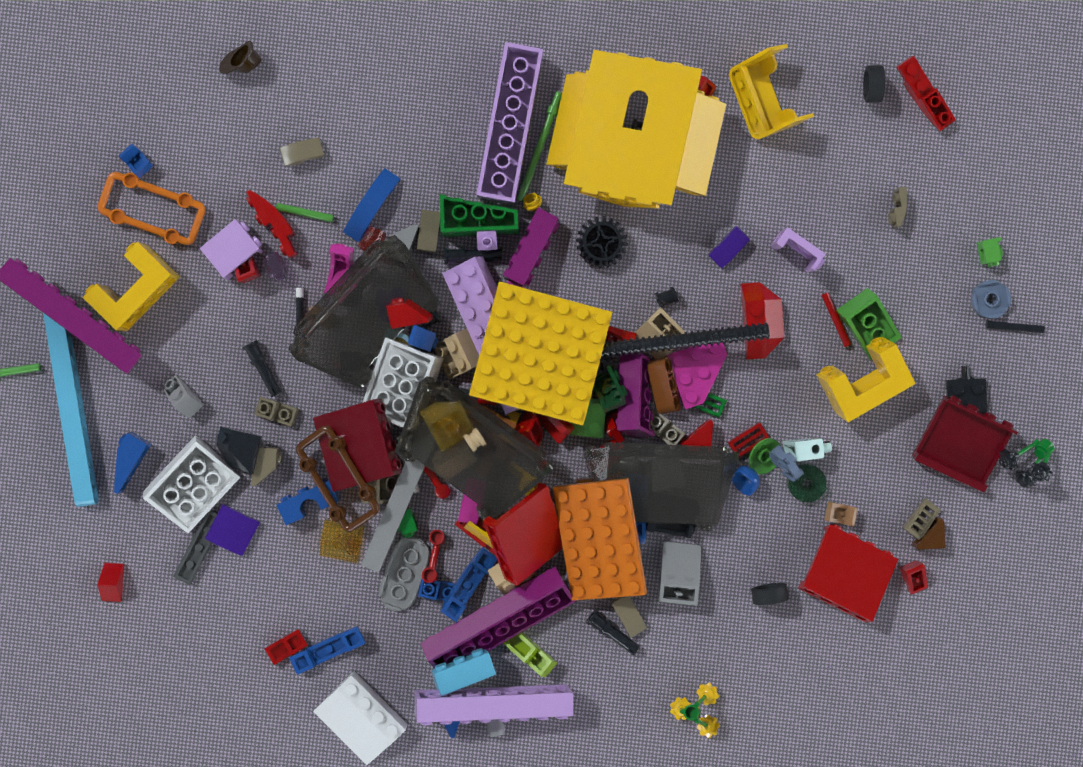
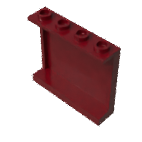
M944 395L912 457L919 463L985 493L988 487L986 481L1000 457L999 452L1005 449L1012 434L1017 435L1018 432L1013 428L1014 424L1006 420L1000 422L996 420L997 417L989 412L983 414L979 412L978 407L970 403L966 406L961 403V399L953 395L950 398Z
M381 398L313 417L316 430L324 425L330 426L337 436H342L345 439V450L365 483L402 473L401 462L396 454V443L392 439L390 432L391 425L387 421L385 414L386 407ZM325 433L319 437L318 440L332 491L335 492L357 486L356 481L338 452H334L329 448V437Z

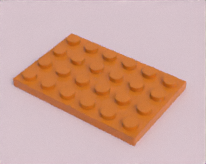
M629 479L554 486L553 493L570 593L573 596L571 599L585 600L646 595L647 588Z

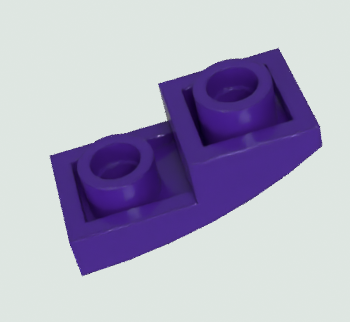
M735 226L708 256L719 267L723 268L748 243L750 238L738 226Z

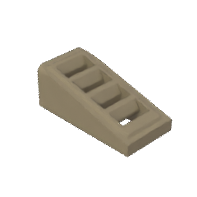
M924 498L902 528L920 541L941 509L927 498ZM926 505L933 510L932 514L924 509ZM921 512L928 516L927 520L920 515ZM919 518L924 524H919L916 519ZM913 524L919 528L918 531L912 528Z

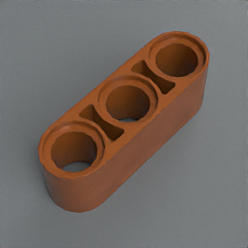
M668 357L649 360L647 369L658 413L665 414L680 411L681 403L671 360Z

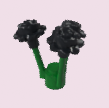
M1036 439L1032 444L1018 452L1003 449V451L999 452V464L1003 468L1013 471L1018 468L1017 461L1019 456L1034 448V454L1038 458L1027 471L1015 472L1017 483L1021 484L1022 487L1028 488L1029 486H1036L1037 481H1049L1053 472L1050 471L1051 468L1047 465V462L1055 448L1053 443L1047 439H1041V441Z

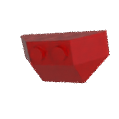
M760 282L741 283L743 326L767 322L770 333L769 339L763 338V340H760L758 338L756 341L750 339L749 342L745 340L746 360L766 358L785 338L782 299Z

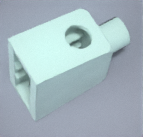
M821 438L783 441V450L786 454L792 453L797 461L824 458V453L832 451V445L830 441H823Z

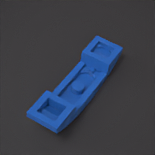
M384 168L358 204L343 233L360 242L370 223L401 178Z
M482 547L469 562L448 594L440 612L455 623L466 609V603L484 575L489 573L488 570L497 561L493 554Z
M356 626L318 642L292 655L289 659L298 675L346 651L349 652L366 644L359 627Z

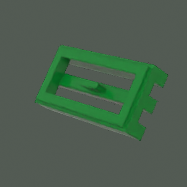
M708 393L707 397L722 402L721 405H717L707 400L704 401V404L719 409L718 413L699 405L694 407L720 418L727 400Z

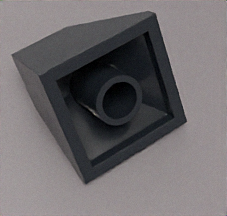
M220 426L216 445L225 462L230 467L254 474L262 436L237 428Z

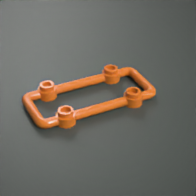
M120 172L110 173L97 205L99 213L109 217L110 221L114 224L121 225L125 223L164 237V240L169 244L180 243L187 246L195 242L206 212L204 204L194 200L189 193L182 192L177 194L139 180L131 172L126 174ZM115 179L122 181L124 186L134 189L139 187L177 201V204L182 208L193 207L198 209L188 238L181 236L179 231L175 229L164 230L128 217L123 210H109L105 208Z

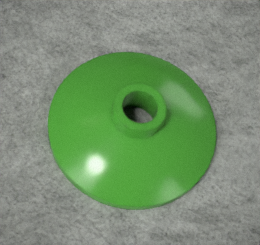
M766 438L758 442L749 456L750 468L754 469L757 474H766L772 471L776 466L771 461L769 453L777 445L781 446L780 443L772 438Z

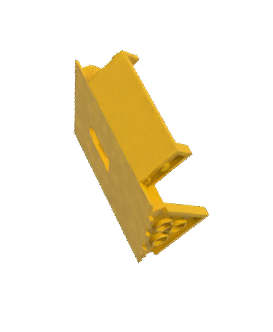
M593 50L589 70H586L585 73L575 71L574 74H566L546 165L566 170L564 184L578 187V193L622 207L659 209L660 204L672 205L675 189L694 196H706L726 103L719 101L720 98L705 96V92L698 90L702 73L700 68L683 66V64L678 62L666 63L656 61L650 57H633L622 52L616 54ZM636 91H643L648 96L642 131L623 127L629 98Z

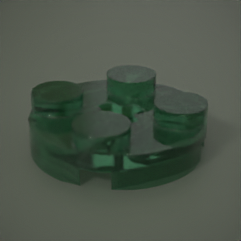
M798 465L804 474L794 482L788 479V490L794 498L801 502H814L827 489L826 477L822 470L814 465ZM807 478V480L812 481L809 488L802 486L804 483L803 479Z

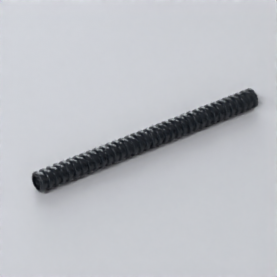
M764 322V324L758 323V325L753 323L752 326L746 324L744 327L742 325H739V327L733 326V328L728 326L727 329L721 327L719 330L718 328H715V330L709 329V331L703 329L702 332L697 330V332L690 331V333H687L686 331L684 334L678 332L677 335L672 333V335L666 334V336L661 334L660 337L654 335L652 338L648 336V338L642 337V339L636 337L635 340L633 338H630V340L624 339V341L619 339L617 342L612 340L610 343L606 341L601 359H604L606 356L607 358H610V356L616 357V355L622 357L623 354L625 356H628V354L634 355L635 353L639 355L641 352L646 354L648 351L650 353H653V351L659 352V350L664 352L665 349L671 351L673 348L674 350H677V348L681 350L683 347L689 349L690 346L692 348H695V346L701 347V345L707 347V344L713 346L716 343L717 345H720V343L724 345L726 342L732 344L733 341L738 343V341L744 342V340L749 342L750 339L754 341L758 338L760 340H763V338L769 339V325L767 322Z

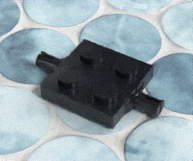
M961 366L962 377L946 380V396L950 398L953 395L961 399L962 404L968 406L970 403L978 407L979 412L985 414L987 412L986 378L975 379L969 377V366Z

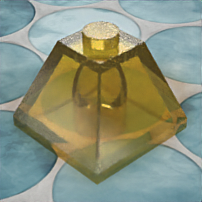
M436 402L419 412L441 451L463 440V435L472 433L474 429L460 402Z
M331 518L325 519L319 555L357 563L365 525H361L352 532H347L343 530L339 522H335Z

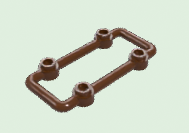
M324 425L297 445L296 452L300 458L299 467L303 472L310 474L330 507V518L335 522H339L343 530L352 532L378 514L379 504L375 499L376 490L373 486L365 483L345 450V439L342 436H337L330 426ZM325 433L329 437V448L334 452H338L359 486L360 499L368 501L372 508L351 524L346 520V509L336 504L316 471V460L311 456H307L304 448Z

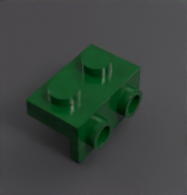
M610 365L606 366L607 372L596 376L593 386L604 413L626 404L625 396H627L625 387L624 385H619V375L616 370H612Z

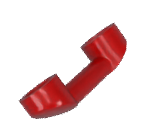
M429 458L424 471L436 488V496L440 499H445L451 493L450 486L441 483L428 464Z
M433 530L429 535V540L433 544L429 567L425 568L421 574L423 581L426 583H433L438 578L436 566L439 551L446 540V536L441 530Z

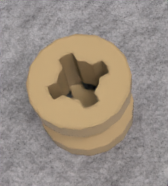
M474 428L472 433L463 435L473 452L480 445L484 446L486 444L477 428Z

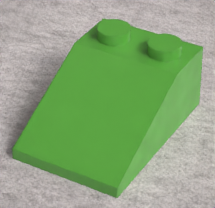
M866 288L836 310L845 326L870 360L872 358L866 346L870 344L871 340L877 337H884L895 343L902 338L879 297L869 288Z
M590 398L584 425L571 423L575 429L569 435L603 438L606 412L604 413L597 398Z

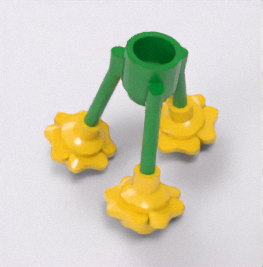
M711 683L700 684V689L696 691L699 699L695 704L689 703L686 697H683L682 700L680 697H677L670 704L672 708L670 713L677 720L680 718L682 720H694L698 724L697 729L700 730V735L711 738L712 735H717V729L720 727V724L717 723L716 717H711L708 714L705 715V718L701 717L699 719L701 715L699 706L703 701L706 706L715 704L719 695L717 687H712Z

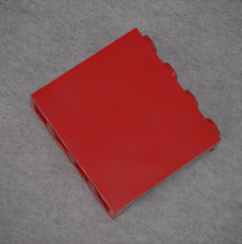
M535 480L532 481L535 490L500 518L495 520L488 516L483 520L503 577L516 586L563 549L559 520L555 511V504L550 496V489L547 485Z
M836 524L825 526L823 528L825 530L824 536L805 580L800 582L798 589L865 623L873 622L899 559L894 557V554L890 551H882L876 548L877 545L872 542L860 540V537L854 533L842 531L843 528Z

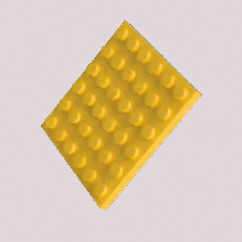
M499 281L469 396L583 426L612 312Z

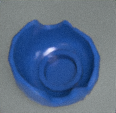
M748 466L738 467L731 476L734 486L744 495L751 496L759 488L760 478L756 471Z

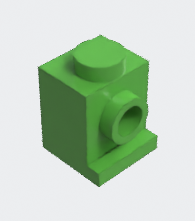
M1001 237L977 242L981 265L988 264V267L1000 265L999 261L1002 260L1003 250L998 242L1002 241Z

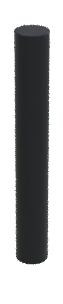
M986 321L985 328L1035 333H1044L1045 326L997 321Z

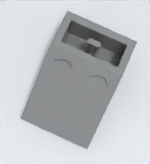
M663 541L657 592L659 602L697 606L700 585L701 545Z

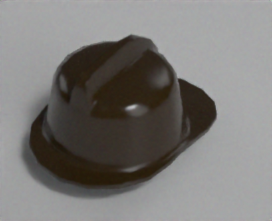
M247 41L242 46L228 53L220 63L219 71L222 74H227L234 70L249 73L258 66L262 59L253 49V42Z

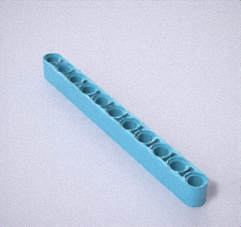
M43 313L74 502L77 507L98 504L99 497L72 334Z

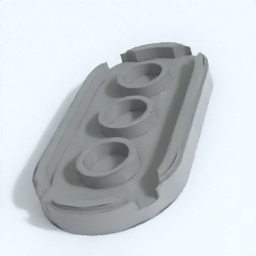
M414 536L402 538L393 547L379 587L381 601L390 610L402 611L409 608L416 600L422 580V571L427 568L430 560L429 548L422 539Z

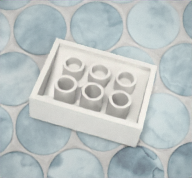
M385 337L363 402L381 398L386 407L387 421L407 430H419L444 358Z
M195 435L143 491V499L185 532L189 533L239 480L240 476L210 446Z
M355 671L313 711L366 765L389 747L406 730L408 725Z

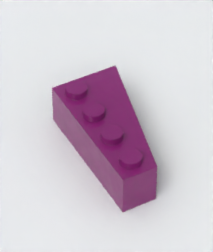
M538 207L526 230V234L522 237L517 251L510 260L508 269H505L503 273L504 278L523 287L526 284L530 285L534 277L531 273L534 267H539L543 259L540 257L542 251H547L551 244V241L548 240L552 233L556 234L560 226L557 223L558 217Z
M642 353L639 355H622L618 362L620 378L618 383L620 386L624 385L627 396H625L626 404L617 408L616 427L617 431L633 438L655 437L654 430L650 429L653 412L650 413L649 409L652 393L647 387V384L651 383L647 369L649 358Z

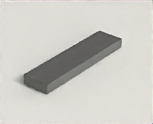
M211 509L204 516L173 575L174 578L188 585L192 584L213 544L206 540L205 537L218 512Z

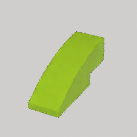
M523 633L503 643L541 677L546 678L557 664L549 654Z

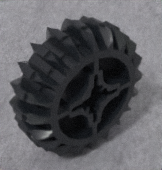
M605 216L602 217V222H599V218L595 217L594 224L589 219L587 221L589 227L584 224L582 225V229L585 232L578 231V235L582 236V238H577L576 242L582 243V245L577 246V250L583 249L579 256L583 257L586 254L587 258H585L584 262L587 263L589 259L593 260L591 263L592 267H594L595 262H599L598 268H602L603 262H605L606 268H609V261L613 265L617 264L614 258L616 257L621 260L622 256L619 252L626 253V250L621 247L628 245V242H622L623 239L627 238V235L620 234L625 229H617L620 224L619 222L612 225L613 218H610L607 223L605 222ZM601 227L612 230L616 236H606ZM596 228L597 238L586 243L588 233ZM600 235L603 240L608 241L607 244L605 243L604 250L601 244H596L599 241ZM618 242L616 251L608 257V245ZM588 249H599L603 258L594 256Z

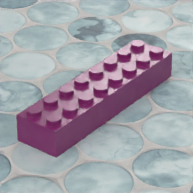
M12 258L7 260L0 269V281L125 374L128 375L142 358L141 350L132 343L127 345L122 335L116 331L111 333L108 330L109 326L100 319L96 322L92 319L93 315L84 307L80 310L76 307V301L68 295L65 297L61 296L60 289L52 283L45 284V279L33 270L30 273L27 270L29 267L18 258L15 261Z
M553 567L538 577L530 579L522 586L512 589L508 594L495 599L485 607L479 608L469 616L461 618L455 624L445 627L439 633L429 636L420 644L427 661L435 669V666L438 664L454 662L453 659L458 656L466 657L472 655L471 652L476 649L482 648L483 650L490 651L576 601L571 599L573 596L567 583L557 568Z

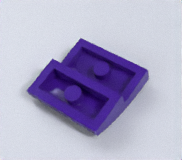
M222 504L205 539L243 556L260 522L257 519L242 514L239 510Z

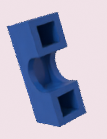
M322 479L335 502L341 501L338 492L332 491L330 480ZM308 486L298 490V495L294 497L289 494L280 498L281 503L277 504V508L285 525H289L306 516L303 504L307 499L315 500L321 510L328 507L317 486L311 489Z

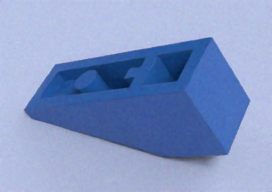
M134 432L123 434L118 442L120 445L117 449L114 493L116 494L123 493L152 443Z

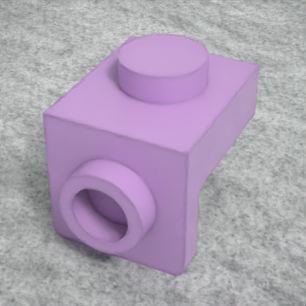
M495 230L477 231L478 250H497Z

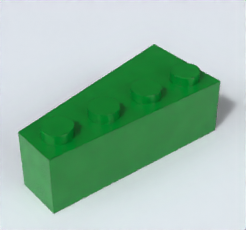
M440 194L442 237L477 236V231L493 230L496 231V235L519 234L518 210L486 205L476 201H466L461 198H452Z

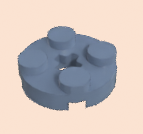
M983 281L972 290L971 305L978 316L988 319L1000 317L1011 304L1009 289L1002 283H999V281ZM989 294H991V297H995L992 305L986 300Z
M777 445L769 453L773 464L777 468L780 467L783 470L782 474L790 481L794 482L804 474L802 469L795 464L797 459L790 452L786 454L781 446Z

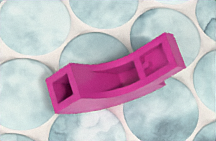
M331 244L329 250L331 265L324 294L326 299L344 303L352 273L354 248L344 244Z

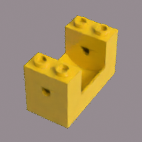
M133 242L126 249L127 252L124 256L143 275L121 298L108 286L101 284L89 286L85 291L86 294L82 297L117 331H128L180 278L155 251L144 243Z
M877 337L866 346L877 369L850 384L846 374L833 365L822 368L820 373L816 374L833 410L847 422L854 420L916 384L897 345L884 337Z

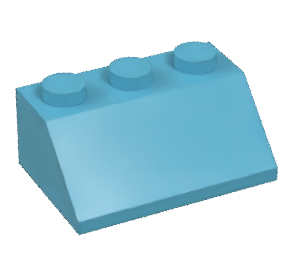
M480 648L472 651V655L454 658V662L449 664L441 663L436 665L435 669L431 670L435 687L440 695H446L496 675L489 652L486 649Z

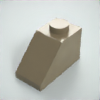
M260 446L254 474H252L251 486L259 485L279 467V464H282L283 453L280 452V448Z

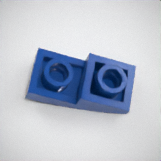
M422 579L418 596L445 601L455 583L439 579L433 583H426Z

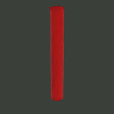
M829 293L822 294L823 301L844 347L851 345Z

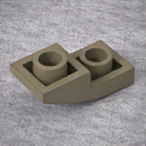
M319 137L295 142L280 148L284 167L303 164L304 161L319 159L324 156Z
M906 187L895 189L892 195L893 203L897 206V208L891 209L888 214V221L892 225V229L901 227L907 209Z
M422 209L417 251L436 253L440 212Z
M260 396L254 415L294 427L300 409Z
M657 410L653 411L650 429L654 430V434L675 450L686 437V434L662 414H659Z
M630 596L619 597L611 602L630 638L647 629Z

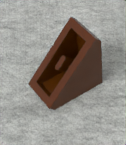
M936 517L921 540L916 539L911 545L918 550L946 548L944 520Z

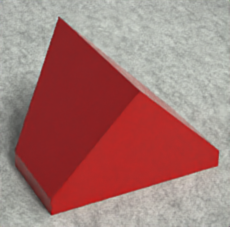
M524 411L513 436L535 451L538 450L544 438V432L538 417L533 415L532 412Z

